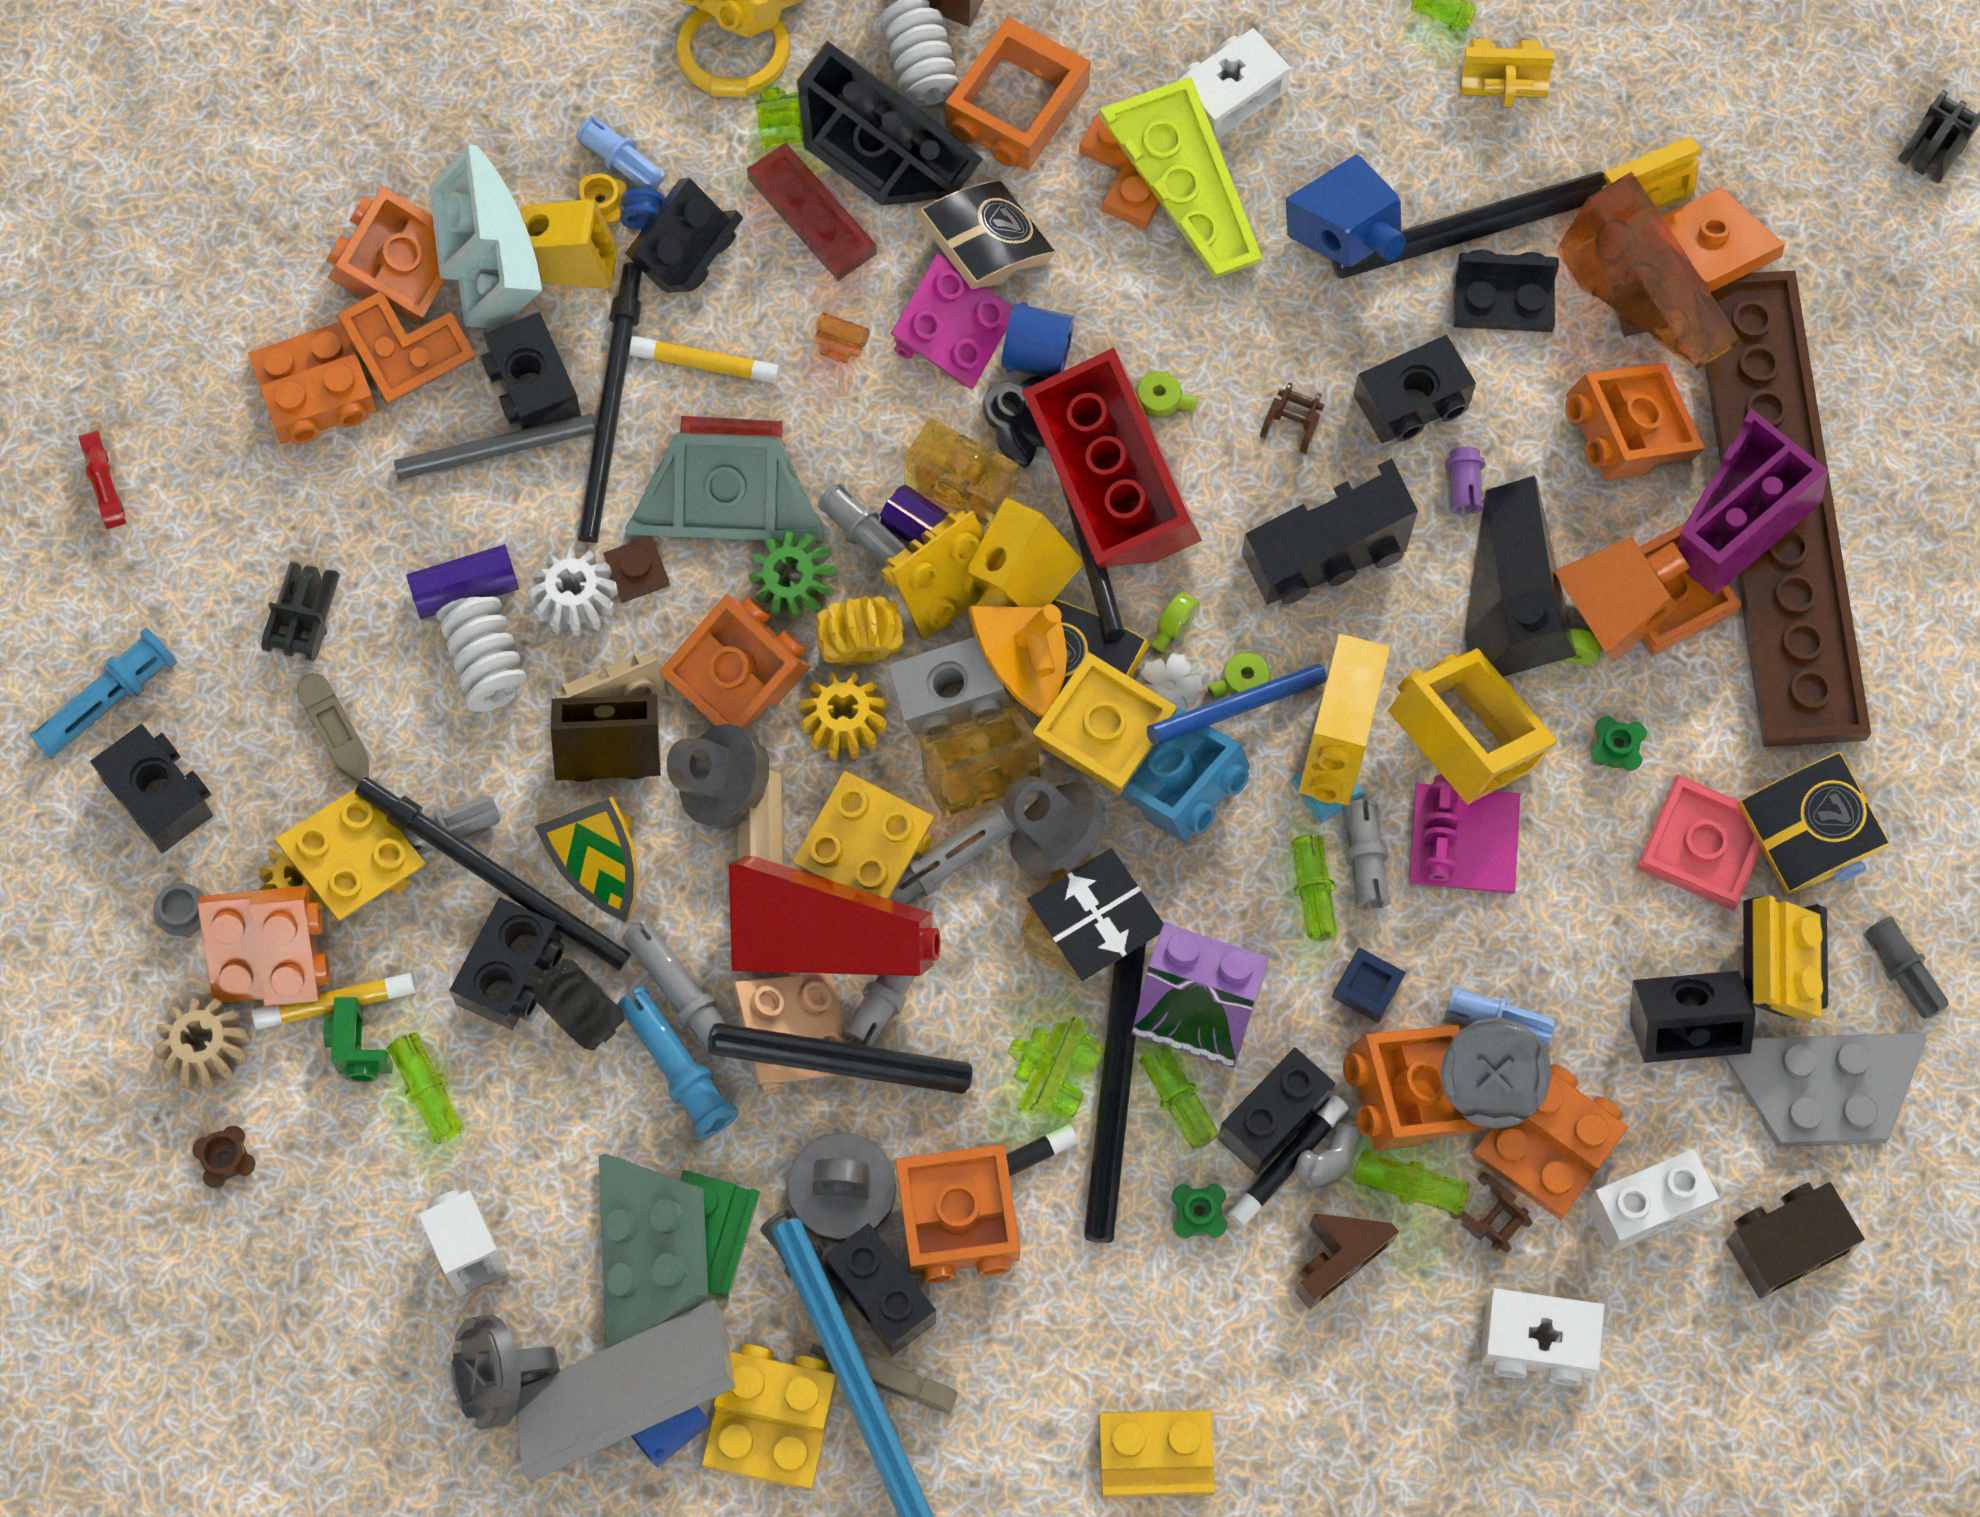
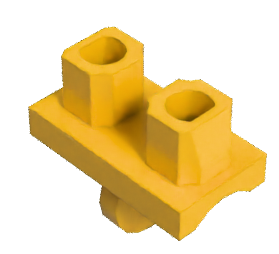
M1473 38L1470 46L1465 47L1460 80V95L1500 96L1502 108H1513L1515 97L1548 98L1550 74L1554 64L1553 50L1543 49L1539 40H1521L1515 44L1514 48H1496V44L1491 39Z

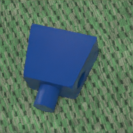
M1357 154L1285 198L1287 236L1344 266H1354L1374 252L1386 261H1392L1405 248L1406 237L1401 234V201L1399 196Z

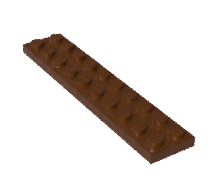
M1796 271L1749 273L1706 295H1703L1693 285L1720 466L1728 447L1734 443L1743 427L1745 417L1752 408L1828 469ZM1828 472L1822 503L1737 576L1763 747L1867 741L1871 735Z

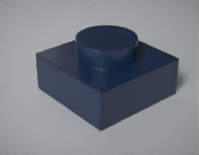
M1358 947L1336 986L1332 998L1379 1023L1401 985L1406 972Z

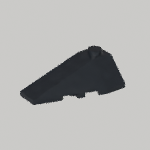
M1535 475L1488 489L1485 493L1465 639L1468 652L1478 648L1502 677L1577 656L1561 583L1554 573L1557 570V565Z

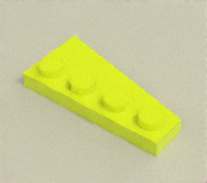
M1192 77L1099 109V118L1213 279L1261 262L1262 255Z

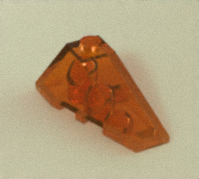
M1632 171L1586 200L1556 248L1561 259L1582 290L1592 297L1597 296L1610 305L1615 313L1626 321L1630 319L1651 334L1653 340L1696 370L1741 344L1736 332Z

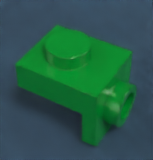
M334 997L333 1015H325L323 1038L325 1047H331V1062L338 1074H345V1079L353 1082H373L378 1080V1074H392L393 1062L386 1050H361L363 1010L357 998Z

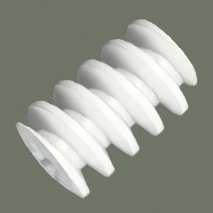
M899 0L887 7L881 15V25L885 31V41L889 47L890 60L894 64V76L898 80V91L918 107L946 101L958 86L960 80L954 76L956 65L950 59L952 49L946 43L947 30L941 26L943 24V15L939 10L930 8V3L927 0Z
M496 597L461 598L446 604L436 612L437 619L442 622L440 627L443 636L448 640L447 648L449 654L454 658L453 666L455 672L461 676L459 683L462 692L467 694L465 698L467 707L474 712H488L508 705L517 697L515 689L523 685L527 680L525 671L520 669L512 670L518 666L521 659L519 653L507 651L515 642L512 634L501 633L507 628L508 622L505 616L495 615L502 608L500 599Z

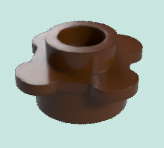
M228 1126L224 1131L213 1132L206 1138L202 1137L194 1143L192 1152L195 1158L200 1160L205 1170L203 1181L207 1186L220 1188L227 1179L237 1175L245 1177L254 1171L256 1161L252 1155L247 1154L243 1143L246 1136L240 1127ZM226 1152L229 1154L228 1160L220 1161V1154Z

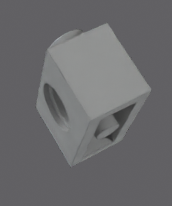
M976 636L889 664L904 722L914 736L920 734L924 737L940 736L949 732L954 724L970 719L973 721L990 720L1000 715L1002 709L1014 705L1010 692L997 679L983 657ZM956 681L964 682L959 694L951 698L942 697V692L948 684Z

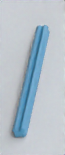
M792 1218L776 1225L772 1229L773 1237L898 1516L933 1517L801 1220Z

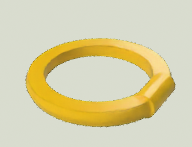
M698 9L684 22L676 39L675 51L678 65L691 83L702 91L711 94V97L748 98V96L756 94L773 84L782 74L790 57V38L785 25L779 19L777 26L769 29L774 37L775 51L771 60L763 69L744 78L713 76L697 65L691 54V43L698 29L715 16L707 11Z

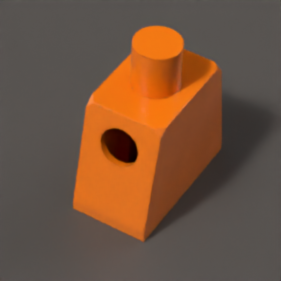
M1628 538L1560 567L1554 573L1605 653L1615 662L1676 608L1677 604L1664 584L1688 570L1690 566L1674 542L1646 558L1635 540Z

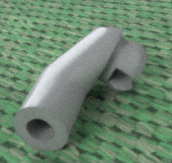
M1338 1123L1327 1151L1321 1152L1320 1155L1309 1150L1301 1152L1295 1166L1296 1176L1302 1180H1309L1310 1185L1315 1187H1322L1343 1178L1348 1172L1362 1136L1358 1128L1349 1124Z

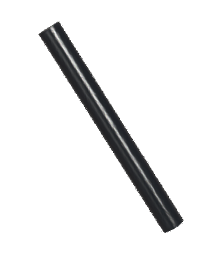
M1062 485L1105 639L1108 641L1121 639L1125 635V630L1107 568H1099Z

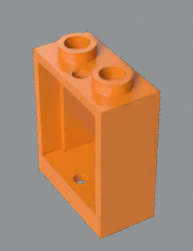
M1007 16L945 102V126L963 143L972 144L976 142L990 150L992 156L1001 164L1008 167H1013L1016 164L1029 171L1089 86L1091 61ZM1003 58L1057 87L1026 133L971 104Z

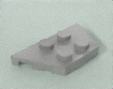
M1925 1033L1753 1038L1751 1054L1720 1056V1058L1726 1060L1742 1085L1741 1091L1750 1105L1756 1108L1762 1116L1763 1125L1777 1147L1886 1143L1892 1133L1925 1045L1926 1035Z

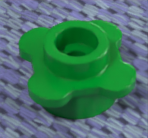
M1610 716L1601 717L1595 724L1598 738L1596 745L1593 746L1590 753L1593 761L1599 765L1606 764L1613 768L1623 767L1627 771L1638 769L1643 761L1639 751L1641 742L1647 736L1645 727L1639 722L1624 724L1616 722ZM1617 739L1621 740L1623 746L1616 747L1614 741Z
M1181 1184L1174 1189L1172 1201L1177 1205V1219L1173 1222V1230L1176 1235L1184 1239L1192 1235L1204 1236L1207 1234L1212 1238H1218L1225 1233L1227 1221L1222 1217V1203L1226 1199V1193L1221 1186L1210 1184L1203 1189H1192L1186 1184ZM1198 1206L1202 1207L1205 1211L1201 1216L1196 1215L1194 1209Z

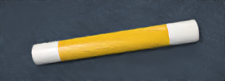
M633 336L630 343V356L771 384H777L780 373V365L637 336Z
M410 972L321 993L319 1001L252 1009L256 1030L333 1013L334 997H356L360 1006L415 994L414 979Z

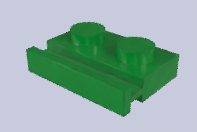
M683 1170L680 1180L704 1189L708 1292L729 1299L758 1204L760 1191L752 1188L751 1190L736 1186L734 1183Z

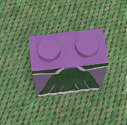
M1164 923L1148 965L1131 1034L1234 1068L1264 981L1269 957Z

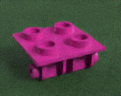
M937 253L890 333L894 336V341L896 342L894 351L906 359H911L914 353L919 354L956 381L973 390L1007 330L1013 306L986 287L971 289L953 264Z
M1442 774L1434 777L1433 784L1416 783L1409 883L1515 894L1521 793L1494 791L1467 805Z

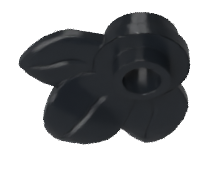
M1033 376L1019 385L1012 382L996 383L989 388L982 401L984 417L988 424L996 429L999 449L1008 459L1023 467H1028L1036 453V446L1046 448L1022 390L1048 379L1047 377ZM1002 399L1013 403L1016 410L1006 409L1002 404Z

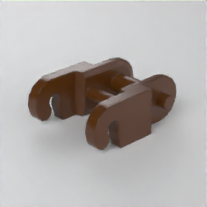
M1288 382L1285 390L1280 388L1277 395L1282 397L1281 400L1274 397L1262 426L1260 437L1266 439L1273 421L1280 420L1281 416L1304 424L1306 434L1302 441L1300 452L1306 454L1320 419V414L1316 413V410L1323 411L1325 404L1320 403L1321 393H1318L1313 399L1292 391L1293 383ZM1290 401L1309 408L1307 417L1286 410L1287 402Z
M1481 1172L1477 1180L1483 1186L1488 1184L1491 1187L1490 1192L1498 1198L1494 1208L1483 1220L1481 1219L1478 1222L1457 1206H1453L1449 1210V1215L1455 1220L1459 1218L1462 1221L1461 1225L1478 1240L1481 1241L1484 1236L1489 1238L1493 1242L1491 1247L1495 1251L1501 1248L1504 1252L1508 1253L1512 1249L1508 1240L1521 1225L1530 1227L1533 1221L1528 1216V1209L1525 1207L1520 1209L1513 1203L1517 1197L1490 1174ZM1504 1210L1512 1218L1498 1233L1490 1224Z

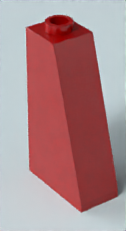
M744 856L729 864L732 971L921 976L933 967V961H937L941 948L940 932L938 928H933L931 912L756 856Z

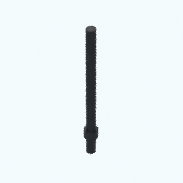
M631 262L623 264L618 296L612 299L609 320L613 323L596 425L597 433H595L578 533V540L582 542H598L633 326H637L640 319L642 303L638 300L642 270L635 263Z
M367 776L357 786L354 794L386 814L389 824L404 834L411 831L524 908L556 922L561 933L618 971H621L632 954L421 813L423 807L404 795L400 799Z

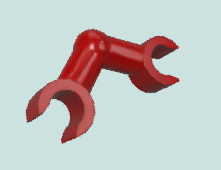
M99 430L79 435V442L86 460V476L91 481L106 530L126 524L124 508L110 475V466L107 463L109 458L107 451L104 450Z

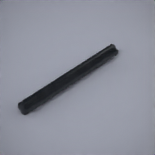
M1594 172L1401 230V234L1406 237V245L1403 252L1396 259L1386 261L1374 252L1354 266H1344L1331 259L1333 269L1338 278L1344 279L1600 202L1602 187L1607 185V181L1603 177L1604 172Z
M1146 943L1115 961L1084 1230L1085 1239L1095 1243H1111L1114 1239L1136 1036L1131 1033L1140 1001Z

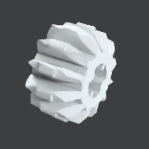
M568 546L565 552L566 559L559 561L555 556L548 553L546 558L548 569H534L532 577L536 585L531 587L528 593L530 602L537 605L534 611L539 621L545 622L550 620L551 630L557 635L567 624H570L572 634L578 638L582 632V623L587 622L591 628L598 631L599 627H601L598 614L612 616L615 609L610 599L616 597L618 589L616 582L610 580L612 572L606 562L596 564L595 554L590 550L580 559H576L574 550ZM569 588H573V590H574L575 592H577V593H578V592H581V593L574 596V594H573L571 591H569V590L566 591V590L569 589Z

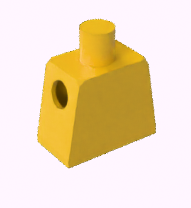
M595 200L526 204L520 209L537 260L541 283L612 289L618 244Z
M1005 498L968 566V574L984 590V594L976 606L1044 607L1054 601L1081 569L1084 562L1044 514L1009 498Z

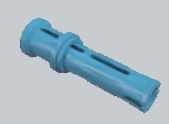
M145 627L140 632L141 638L118 658L111 656L106 660L107 664L103 666L106 671L71 699L34 732L32 731L28 734L51 760L127 694L131 698L134 695H140L143 692L142 685L163 667L168 666L172 668L177 663L172 654L148 628Z
M645 987L632 990L636 997L635 1001L641 1011L637 1009L628 994L618 1002L617 1009L623 1013L669 1080V1097L675 1104L681 1103L696 1125L694 1133L700 1140L711 1138L733 1123L739 1115V1110L733 1103L727 1104L712 1082L714 1079L712 1071L703 1064L697 1065L649 996L648 990Z

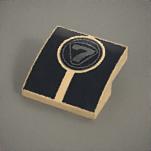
M1002 180L981 183L949 194L921 208L916 215L971 289L1004 284L1014 270L1043 266L1056 253L1055 249Z

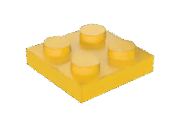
M1089 652L1032 732L1031 741L1120 796L1154 747L1148 739L1147 727L1175 716L1177 706Z

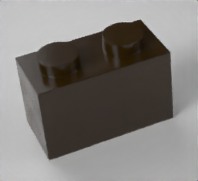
M657 694L552 699L551 740L555 781L573 780L576 782H586L592 779L606 778L636 780L644 777L661 776Z
M1831 1181L1815 1190L1810 1182L1805 1183L1783 1195L1781 1200L1784 1205L1767 1214L1763 1206L1734 1221L1737 1229L1726 1240V1243L1759 1299L1854 1251L1865 1240Z

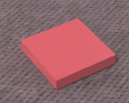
M1677 774L1636 869L1735 911L1761 848L1737 805L1739 803L1738 800Z

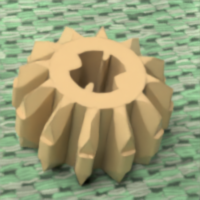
M191 997L189 1012L185 1014L179 1008L171 1007L169 1013L175 1022L173 1025H157L156 1032L164 1041L154 1046L155 1055L159 1059L165 1060L161 1068L168 1078L179 1075V1083L186 1089H190L199 1078L204 1089L212 1091L215 1084L213 1075L218 1072L226 1081H232L234 1074L228 1067V1063H246L247 1056L238 1047L249 1041V1035L246 1030L237 1028L241 1022L239 1014L235 1010L224 1012V1005L215 998L204 1009L198 998ZM207 1035L211 1043L204 1041L206 1048L196 1052L191 1045L198 1046L199 1043L196 1039Z

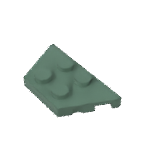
M676 433L663 455L659 467L645 489V493L632 518H630L626 525L625 535L765 540L768 537H772L777 541H783L784 532L791 530L795 532L798 541L806 533L816 537V542H823L824 540L823 529L780 437L758 435Z
M602 1154L599 1155L607 1349L698 1307L709 1298L704 1189L630 1163L621 1158Z

